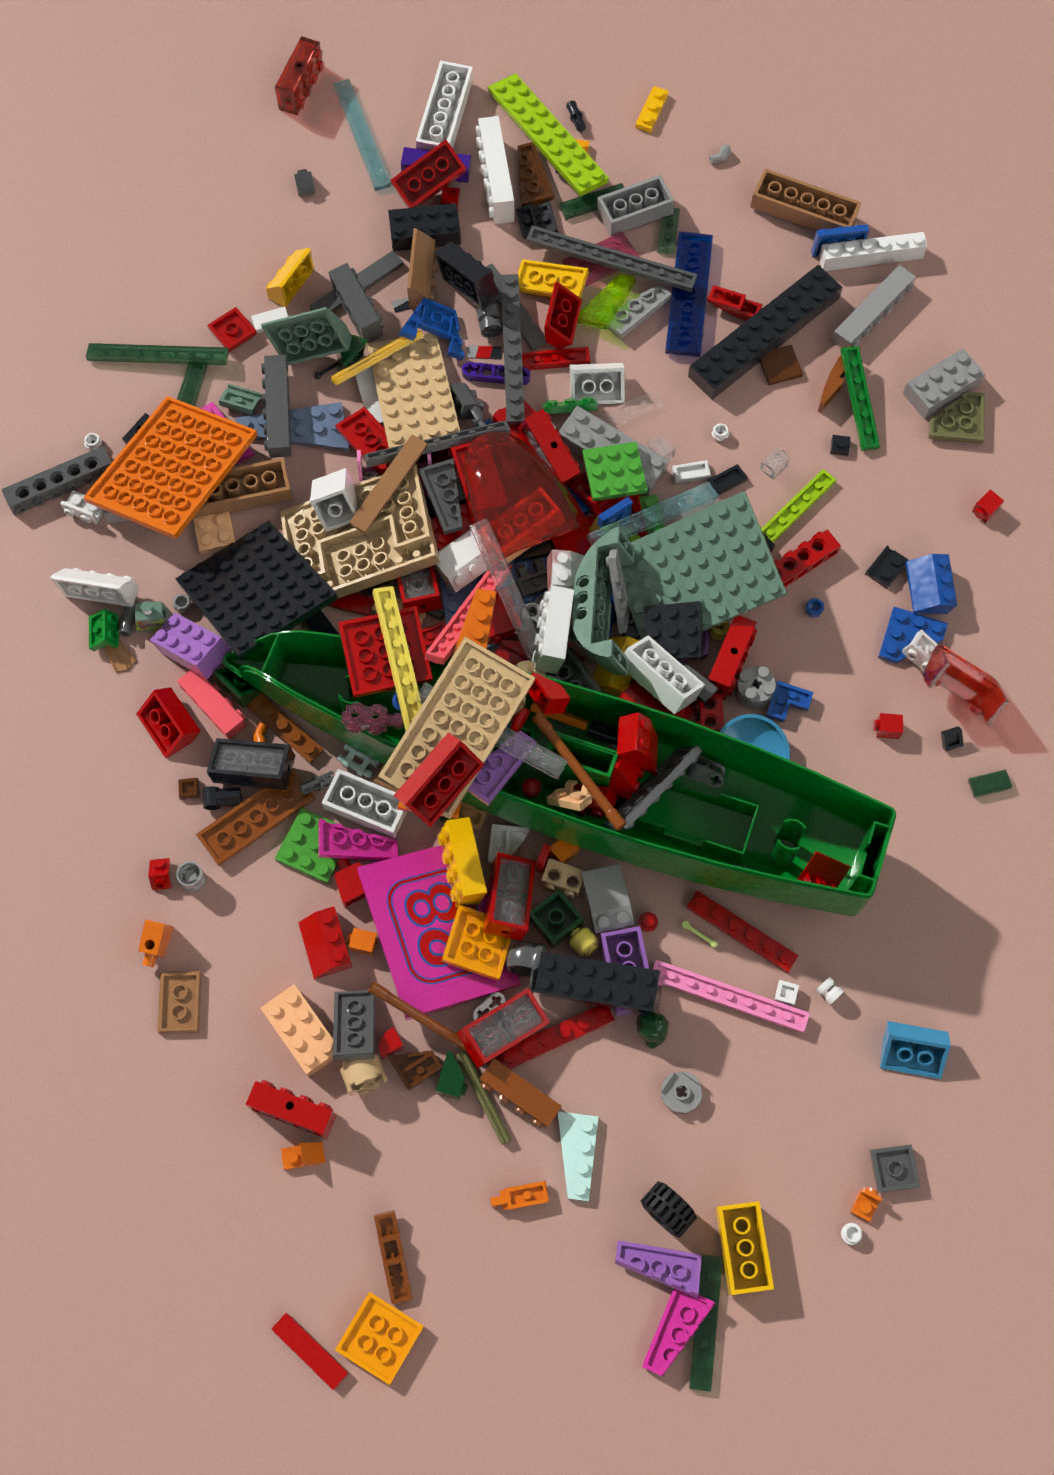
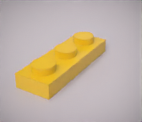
M653 86L635 128L649 133L652 132L669 95L668 90Z

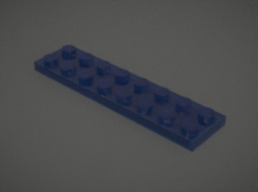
M679 231L675 268L697 274V279L692 292L672 287L666 354L700 357L713 235Z

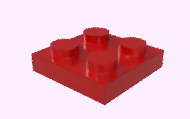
M237 307L207 325L210 332L228 353L257 335L256 329Z

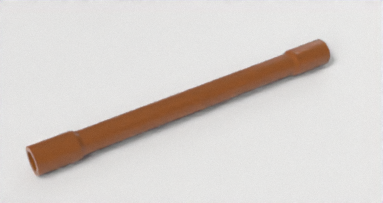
M542 712L536 714L532 718L534 723L556 748L604 811L617 831L622 829L627 824L626 821L597 787L555 732Z
M373 981L368 988L369 993L389 1003L467 1052L455 1032L392 994L377 982ZM492 1060L488 1061L484 1065L488 1066Z

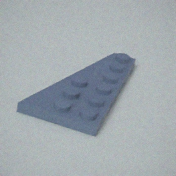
M342 402L291 409V444L308 447H327L329 450H334L335 448L342 449L344 452H350L348 442L335 427L336 424L344 420ZM263 414L235 418L236 423L257 431L258 435L255 439H267V435H264L263 427L267 422L264 420Z

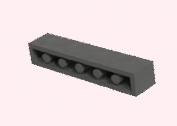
M286 354L264 356V363L261 364L262 374H265V378L262 379V387L265 389V394H262L263 404L266 405V409H263V417L267 424L263 425L264 435H267V440H264L265 451L269 452L270 458L292 456L288 362Z

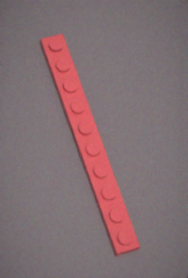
M498 562L488 569L427 650L425 660L435 664H445L455 649L476 588L497 592L512 572L511 564L505 565L503 562Z

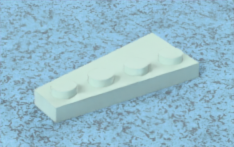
M559 1111L557 1114L567 1197L571 1200L589 1202L598 1117Z

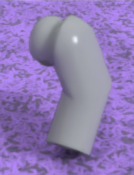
M729 145L721 146L719 154L710 155V163L715 164L727 161L731 154V147Z

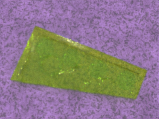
M620 273L580 311L577 323L607 330L634 287L636 277Z

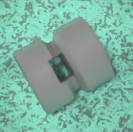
M184 862L177 869V880L187 892L197 893L205 887L207 882L206 875L196 862Z

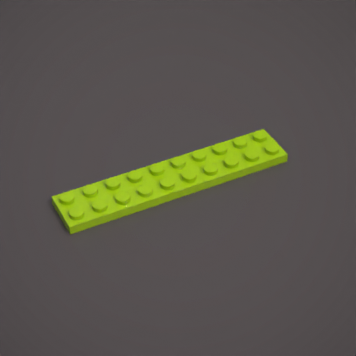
M516 73L488 86L490 95L580 197L609 182V177Z

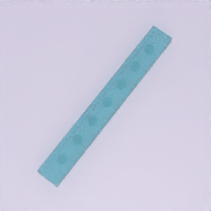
M346 79L333 83L374 190L378 191L391 187V182L350 80Z
M706 482L587 534L586 538L593 545L604 534L616 527H619L625 536L629 538L717 499L718 494L711 484Z

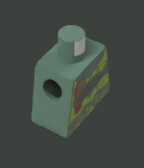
M160 601L136 603V633L158 631L172 616V612Z

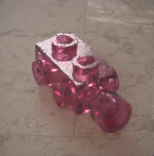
M352 703V705H346V711L342 712L341 721L346 729L356 734L361 733V730H368L370 734L381 735L382 731H387V726L394 727V729H403L404 726L402 713L388 714L387 707L380 704L364 706L362 703ZM352 714H359L355 718L352 717ZM373 715L379 716L377 719L372 718Z

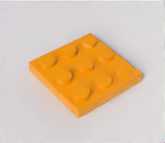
M459 905L441 962L499 981L511 939L483 933L485 913Z
M369 1292L335 1351L388 1385H391L424 1326Z

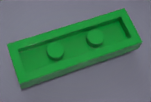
M584 397L582 400L577 401L574 398H568L564 402L548 400L546 401L547 403H543V409L548 414L573 412L576 406L585 411L598 410L597 401L593 397Z

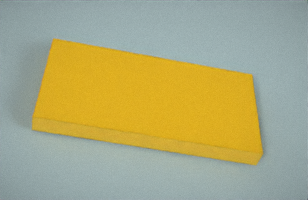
M522 259L518 271L519 293L551 297L555 282H559L581 298L589 269Z

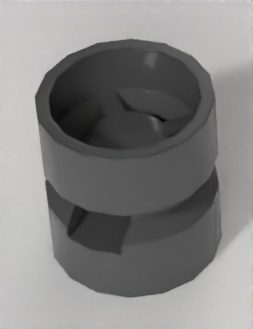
M491 304L483 310L481 308L477 309L476 314L481 335L485 338L499 336L503 332V326L497 305Z

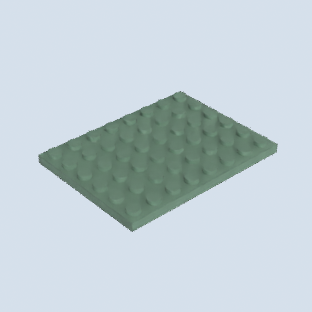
M742 491L631 542L635 547L634 563L622 566L628 595V606L641 639L645 638V606L700 601L702 603L703 632L788 595L746 491Z

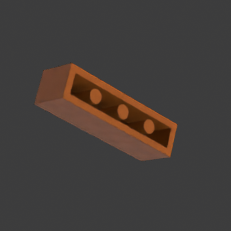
M492 1059L479 1078V1081L482 1082L480 1085L488 1092L495 1091L499 1094L497 1098L505 1104L510 1102L515 1105V1111L522 1116L527 1114L532 1117L531 1122L539 1128L543 1126L549 1127L562 1107L496 1059Z

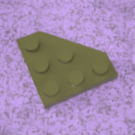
M966 392L957 401L943 409L940 414L930 419L928 439L982 444L984 441L985 393Z

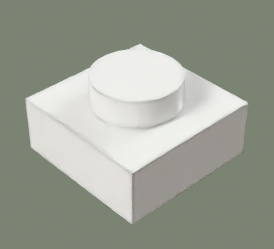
M779 980L774 1001L794 1006L799 985Z

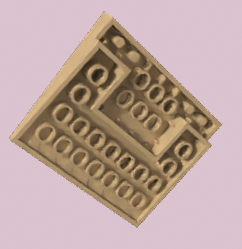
M416 463L366 534L350 524L325 532L310 501L280 511L284 537L336 592L338 598L441 563ZM382 475L354 484L358 509Z

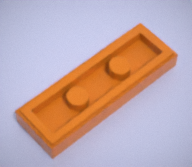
M533 701L530 710L535 713L542 712L535 701ZM565 711L561 714H544L546 717L582 730L586 729L589 721Z

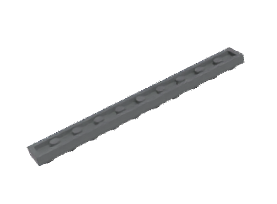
M533 225L527 237V244L688 292H692L697 279V274Z
M518 274L501 275L506 421L509 426L520 425L525 419Z

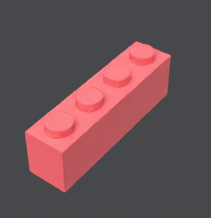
M192 670L177 681L180 688L227 739H231L246 726L243 713L239 709L234 710L231 700L227 696L223 698L220 694L221 690L215 683L211 685L208 679Z

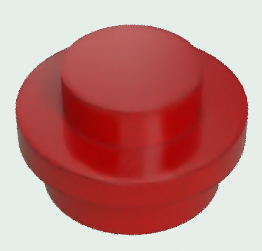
M645 912L640 915L638 925L645 932L654 931L658 925V918L651 912Z

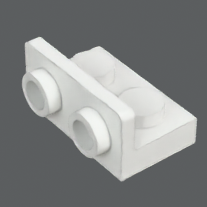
M74 490L66 502L62 501L60 503L65 514L71 517L77 516L86 523L92 522L97 524L103 514V509L86 503L83 498L85 495Z
M923 630L917 632L911 643L902 650V653L928 676L938 671L949 656Z

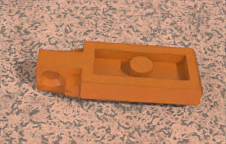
M546 1181L505 1188L500 1191V1196L490 1198L491 1207L502 1206L503 1210H513L550 1202Z

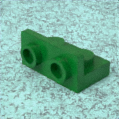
M105 608L89 616V649L92 651H96L106 645L113 648L119 647V616Z

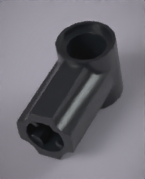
M209 786L203 788V808L206 810H217L221 806H235L242 803L240 787L220 789L219 787Z

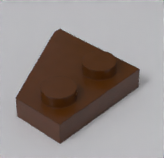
M432 1050L388 1056L408 1091L429 1079L443 1068Z

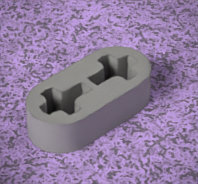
M499 992L490 994L475 1009L473 1013L474 1021L479 1018V1012L483 1014L486 1010L491 1011L498 1007V1005H495L492 1009L490 1008L493 1004V998H501L500 1004L506 1002L504 995Z

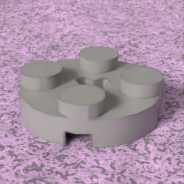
M689 1072L672 1073L662 1084L661 1099L671 1111L686 1114L693 1111L699 1105L702 1099L701 1084ZM684 1087L687 1096H681L680 1098L677 1096L678 1092L676 1089Z

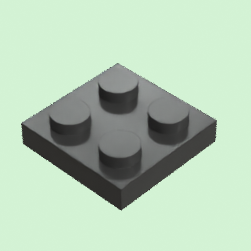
M912 1144L869 1151L876 1189L879 1193L920 1187Z

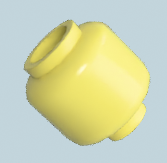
M578 927L570 934L572 938L569 945L581 957H589L599 948L598 937L587 927L582 929Z

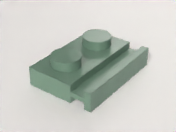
M228 384V388L225 389L219 399V406L253 415L260 400H262V393Z

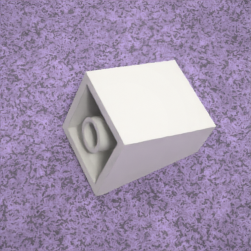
M347 468L312 480L310 503L325 532L350 524V520L358 511L354 483Z

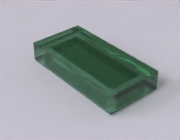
M1006 769L968 779L974 798L1012 788Z

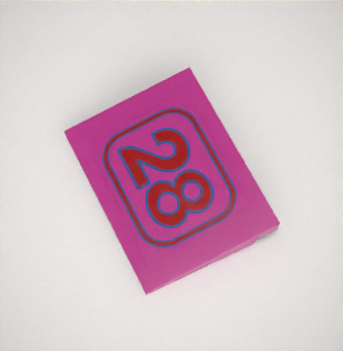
M442 846L357 867L397 996L426 1015H431L489 996L494 992H501L521 985L518 975L512 974L507 970V956L499 981L441 962L458 909L455 902L451 900L450 891L452 887L446 878L448 870L447 865L443 864L442 853L444 852ZM488 889L479 904L465 907L486 913ZM403 1013L406 1021L413 1019Z

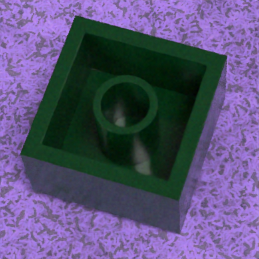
M560 889L530 911L529 921L552 949L569 937L576 928L584 925V918Z

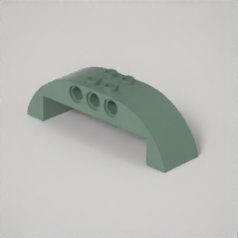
M616 527L599 538L583 557L575 576L571 615L573 630L577 640L594 660L610 673L627 676L628 658L612 639L609 640L612 584H610V569L606 566V557L609 556L610 549L618 548L621 566L634 563L635 547L622 530Z

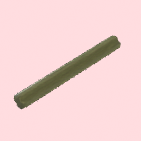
M464 1050L456 1054L457 1059L502 1145L509 1143L511 1137L487 1090L480 1086L482 1082L479 1081L480 1077L468 1053Z

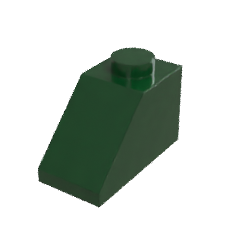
M448 1051L435 1091L436 1094L460 1100L461 1095H466L468 1084L465 1083V1076L454 1055Z

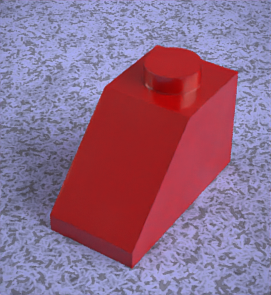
M532 673L531 675L536 680L528 693L542 713H564L570 697L562 685L537 673Z

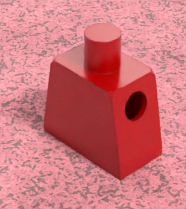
M340 859L337 861L340 871L336 872L334 876L343 906L346 908L366 897L357 872V867L362 866L360 862L351 865L348 859Z

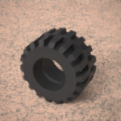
M657 1181L640 1200L647 1213L675 1237L681 1238L697 1219L691 1206L665 1183Z

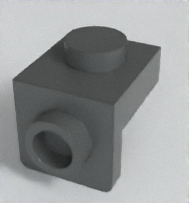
M307 169L298 170L297 174H294L298 196L315 193L311 171L307 172Z

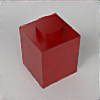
M990 489L976 503L972 512L978 519L986 523L1001 508L1004 500Z
M880 713L873 723L876 737L899 739L903 734V715Z

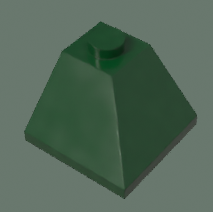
M352 335L349 350L336 353L338 372L356 363L364 355L368 344L366 338Z

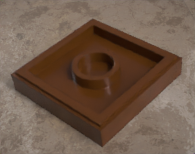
M792 345L776 348L760 361L768 385L803 376Z

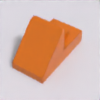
M323 1142L300 1143L298 1146L281 1149L284 1170L326 1163Z

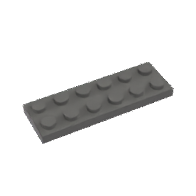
M698 745L677 748L657 768V774H651L639 786L637 793H632L630 800L626 799L617 811L627 824L620 830L627 831L631 829L635 824L634 821L646 814L647 808L651 804L656 803L660 799V795L673 786L672 782L676 778L681 777L686 772L685 769L698 760V756L702 752ZM608 819L601 825L604 828L617 831Z

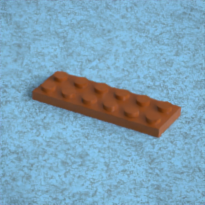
M292 768L287 790L260 789L201 830L196 836L217 865L221 866L316 798L312 792L308 794L300 792L299 785L304 783V781Z

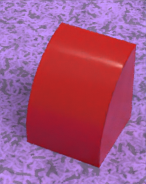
M394 1027L386 1031L380 1040L379 1052L382 1060L404 1049Z

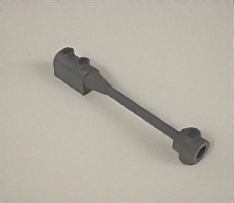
M451 383L450 391L459 419H470L479 427L486 425L482 414L484 404L482 400H476V390H470L465 383ZM494 437L487 439L503 465L498 470L499 481L507 482L510 487L521 485L527 477L526 469L520 468L515 461H509Z

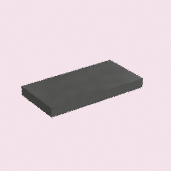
M368 990L335 992L333 1061L375 1059V996L369 993Z

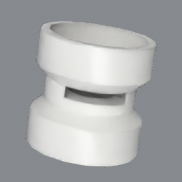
M831 977L816 989L820 995L826 998V1002L829 1005L844 992L841 987H837L834 984V980Z

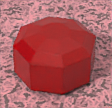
M535 778L525 779L522 783V793L527 798H536L541 792L540 782Z

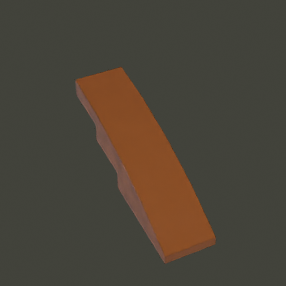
M841 355L833 366L824 386L818 408L819 413L842 390L845 381L842 378L845 376Z
M395 1210L375 1214L374 1219L391 1303L393 1305L413 1300Z

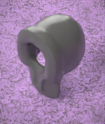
M518 941L509 949L507 970L512 974L531 977L529 989L533 994L541 952L547 953V949L542 943Z

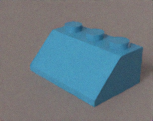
M887 1021L883 1036L880 1068L941 1079L951 1047L949 1033Z

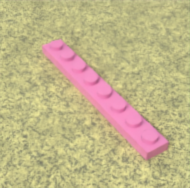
M656 960L653 969L664 973L663 985L800 1033L805 1031L809 1012Z

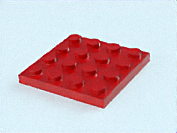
M417 607L400 609V617L417 685L433 682L429 661L425 660V653L427 651ZM378 614L338 622L354 698L395 690Z

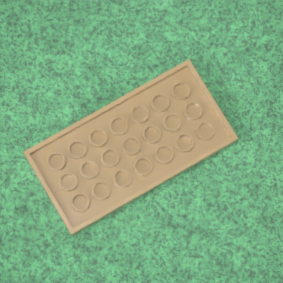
M432 333L422 334V338L371 366L389 448L404 445L412 434L421 440L460 431L437 335ZM396 339L367 344L369 355Z
M464 637L378 777L400 789L448 732L461 740L485 763L536 678ZM477 774L443 812L442 815L449 820L451 819Z

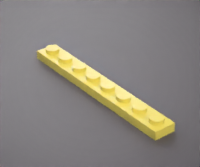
M393 586L375 588L372 593L405 730L407 731L422 707L394 588Z

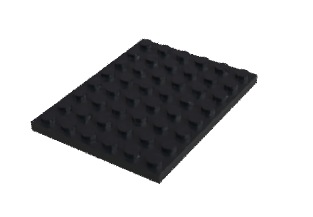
M270 521L261 524L253 531L230 543L224 549L214 553L211 557L175 578L179 586L240 661L265 646V644L260 642L254 643L257 639L268 634L289 631L339 599L336 592Z

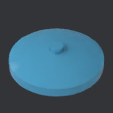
M756 714L741 715L727 722L719 731L787 760L790 759L787 737L782 729L767 717Z

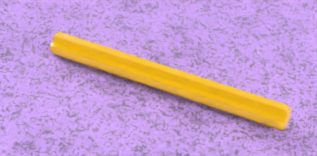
M419 328L417 329L414 341L405 337L396 339L332 375V382L335 385H339L422 338V332Z

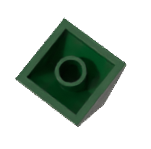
M227 668L214 672L217 683L243 708L248 706L262 693Z

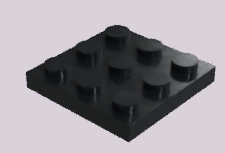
M695 601L645 606V637L649 635L677 661L702 659V603Z

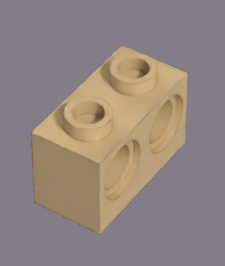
M549 858L541 879V885L548 891L555 892V890L560 889L566 897L578 898L583 885L581 871L584 870ZM551 873H556L559 878L551 880L548 876ZM573 879L578 884L575 887H570L567 881Z

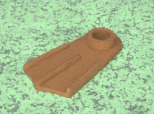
M120 639L119 647L117 648L109 645L104 646V650L116 673L128 671L136 662V659Z

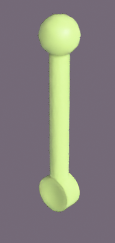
M688 921L682 922L683 929L691 930L709 942L713 948L718 946L716 940H711L690 926Z

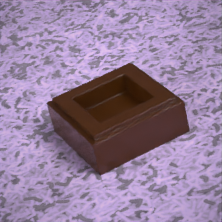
M198 778L178 780L180 800L200 798Z

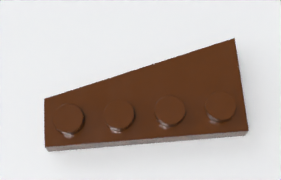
M534 143L518 145L522 207L531 203L536 205L554 200V193Z

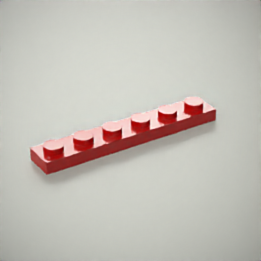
M699 891L695 893L686 907L689 911L786 973L790 971L799 956Z
M598 1005L522 1040L497 1057L500 1063L511 1070L614 1022L615 1019L609 1007Z

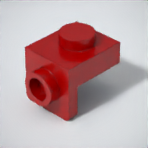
M170 858L150 860L148 877L152 890L172 888Z

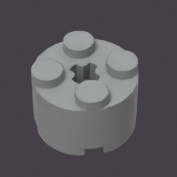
M752 666L746 668L740 673L735 687L736 699L741 705L743 704L752 710L764 708L774 694L776 688L775 678L767 667Z

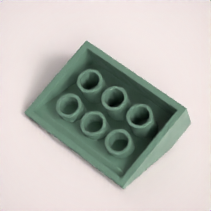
M327 307L261 324L262 329L278 355L286 354L288 365L348 351L352 339L346 324Z

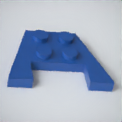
M424 297L399 332V335L414 341L418 328L450 341L447 355L462 361L465 353L461 347L463 343L462 338L459 337L458 331L460 327L456 310Z

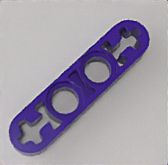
M466 362L462 366V376L466 380L505 384V378L500 376L501 372H505L504 365ZM522 367L524 374L523 385H527L530 382V371ZM484 370H490L492 374L490 376H485L482 372Z

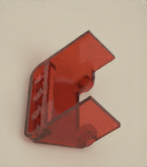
M938 644L934 648L923 673L924 682L929 688H932L934 685H941L967 701L970 706L969 710L977 716L981 714L986 724L990 725L1009 702L999 682L942 644Z

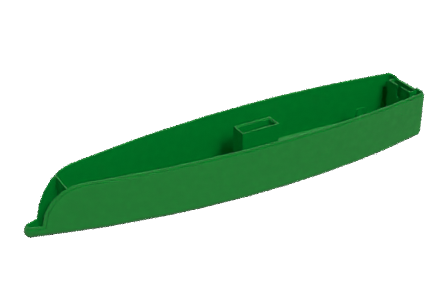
M303 630L281 631L257 639L254 643L260 642L265 644V646L242 661L234 652L225 654L222 660L223 665L231 672L311 725L383 764L387 763L406 732L402 713L395 709L392 703L396 689L354 698L341 635ZM452 655L444 665L429 661L433 682L417 685L422 705L450 662ZM550 677L546 678L562 685L570 697L565 712L589 721L586 729L582 730L552 718H546L597 786L609 787L618 755L617 751L606 748L609 744L586 737L592 719L619 728V717L637 712L651 719L657 733V768L677 748L698 745L702 750L700 755L725 766L724 784L719 788H713L707 784L690 779L685 772L681 777L676 778L672 782L673 786L660 795V799L656 803L651 804L647 808V813L642 817H638L634 821V826L627 831H613L602 827L601 825L608 819L606 817L601 819L589 815L581 817L574 814L572 809L548 805L547 797L556 789L565 788V784L569 779L576 780L577 784L582 783L546 735L541 732L532 720L538 713L530 710L534 700L527 693L524 708L528 709L530 713L520 731L534 739L537 745L489 806L468 791L462 799L463 802L509 822L641 868L722 890L847 916L858 915L873 896L896 820V811L893 807L762 748L689 720ZM503 733L493 748L492 753L513 737L514 734L511 733L505 736ZM645 771L643 778H638L637 781L640 782V785L651 775V773ZM535 778L540 782L541 792L536 798H527L523 795L521 786L525 779ZM618 796L614 808L617 810L626 799ZM816 851L851 866L837 888L797 880ZM733 864H739V865H742V866H745V867L752 868L753 870L747 869V868H743V867H739V866H734Z

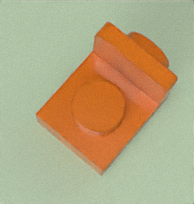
M870 1187L860 1189L850 1213L869 1223L883 1198L878 1196V1191Z

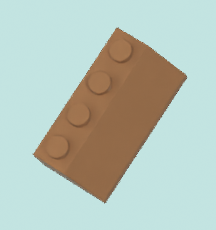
M417 228L413 230L407 285L409 308L415 309L424 297L434 301L432 288H435L436 277H433V275L437 273L435 252L439 250L436 247L435 240Z

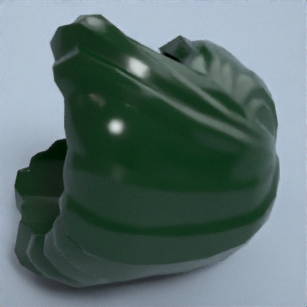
M641 1012L637 1017V1032L639 1036H642L647 1041L645 1044L648 1048L654 1049L666 1040L668 1035L669 1021L659 1012L658 1015Z

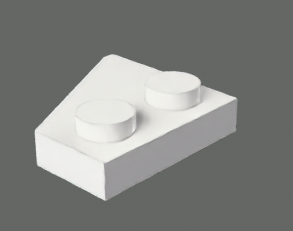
M492 824L488 864H492L497 852L514 856L529 834V829L526 827Z

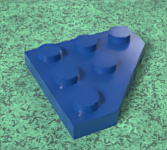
M894 606L878 658L895 664L907 658L902 653V650L911 643L920 630H923L931 639L939 644L944 639L948 623Z

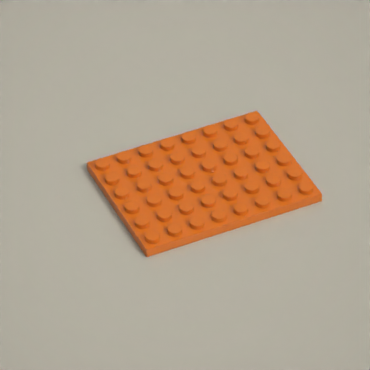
M166 396L83 498L86 503L176 540L257 437V431Z

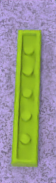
M822 469L761 528L763 533L773 543L776 542L836 483L837 479Z

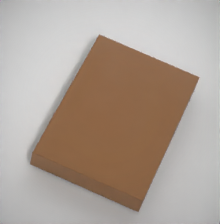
M201 971L160 972L159 1034L200 1033Z

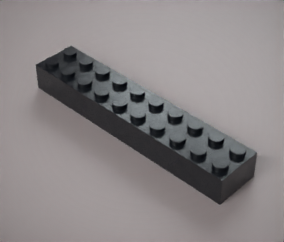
M817 265L692 363L689 367L688 377L713 400L756 366L763 357L781 346L839 300L843 287L820 265Z

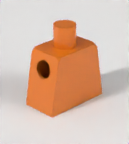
M145 919L138 949L139 952L145 953L142 965L154 968L157 956H165L173 926Z

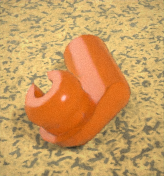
M259 723L253 734V741L269 743L264 738V734L268 729L266 724Z

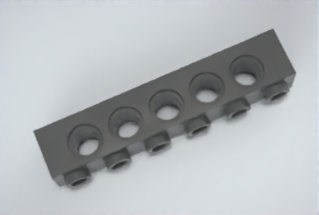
M101 446L1 490L14 515L22 514L32 507L40 506L46 501L57 499L67 492L75 491L81 486L93 483L100 478L112 462L104 446Z

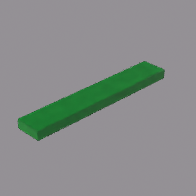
M859 346L843 347L840 352L861 451L879 449L880 443Z

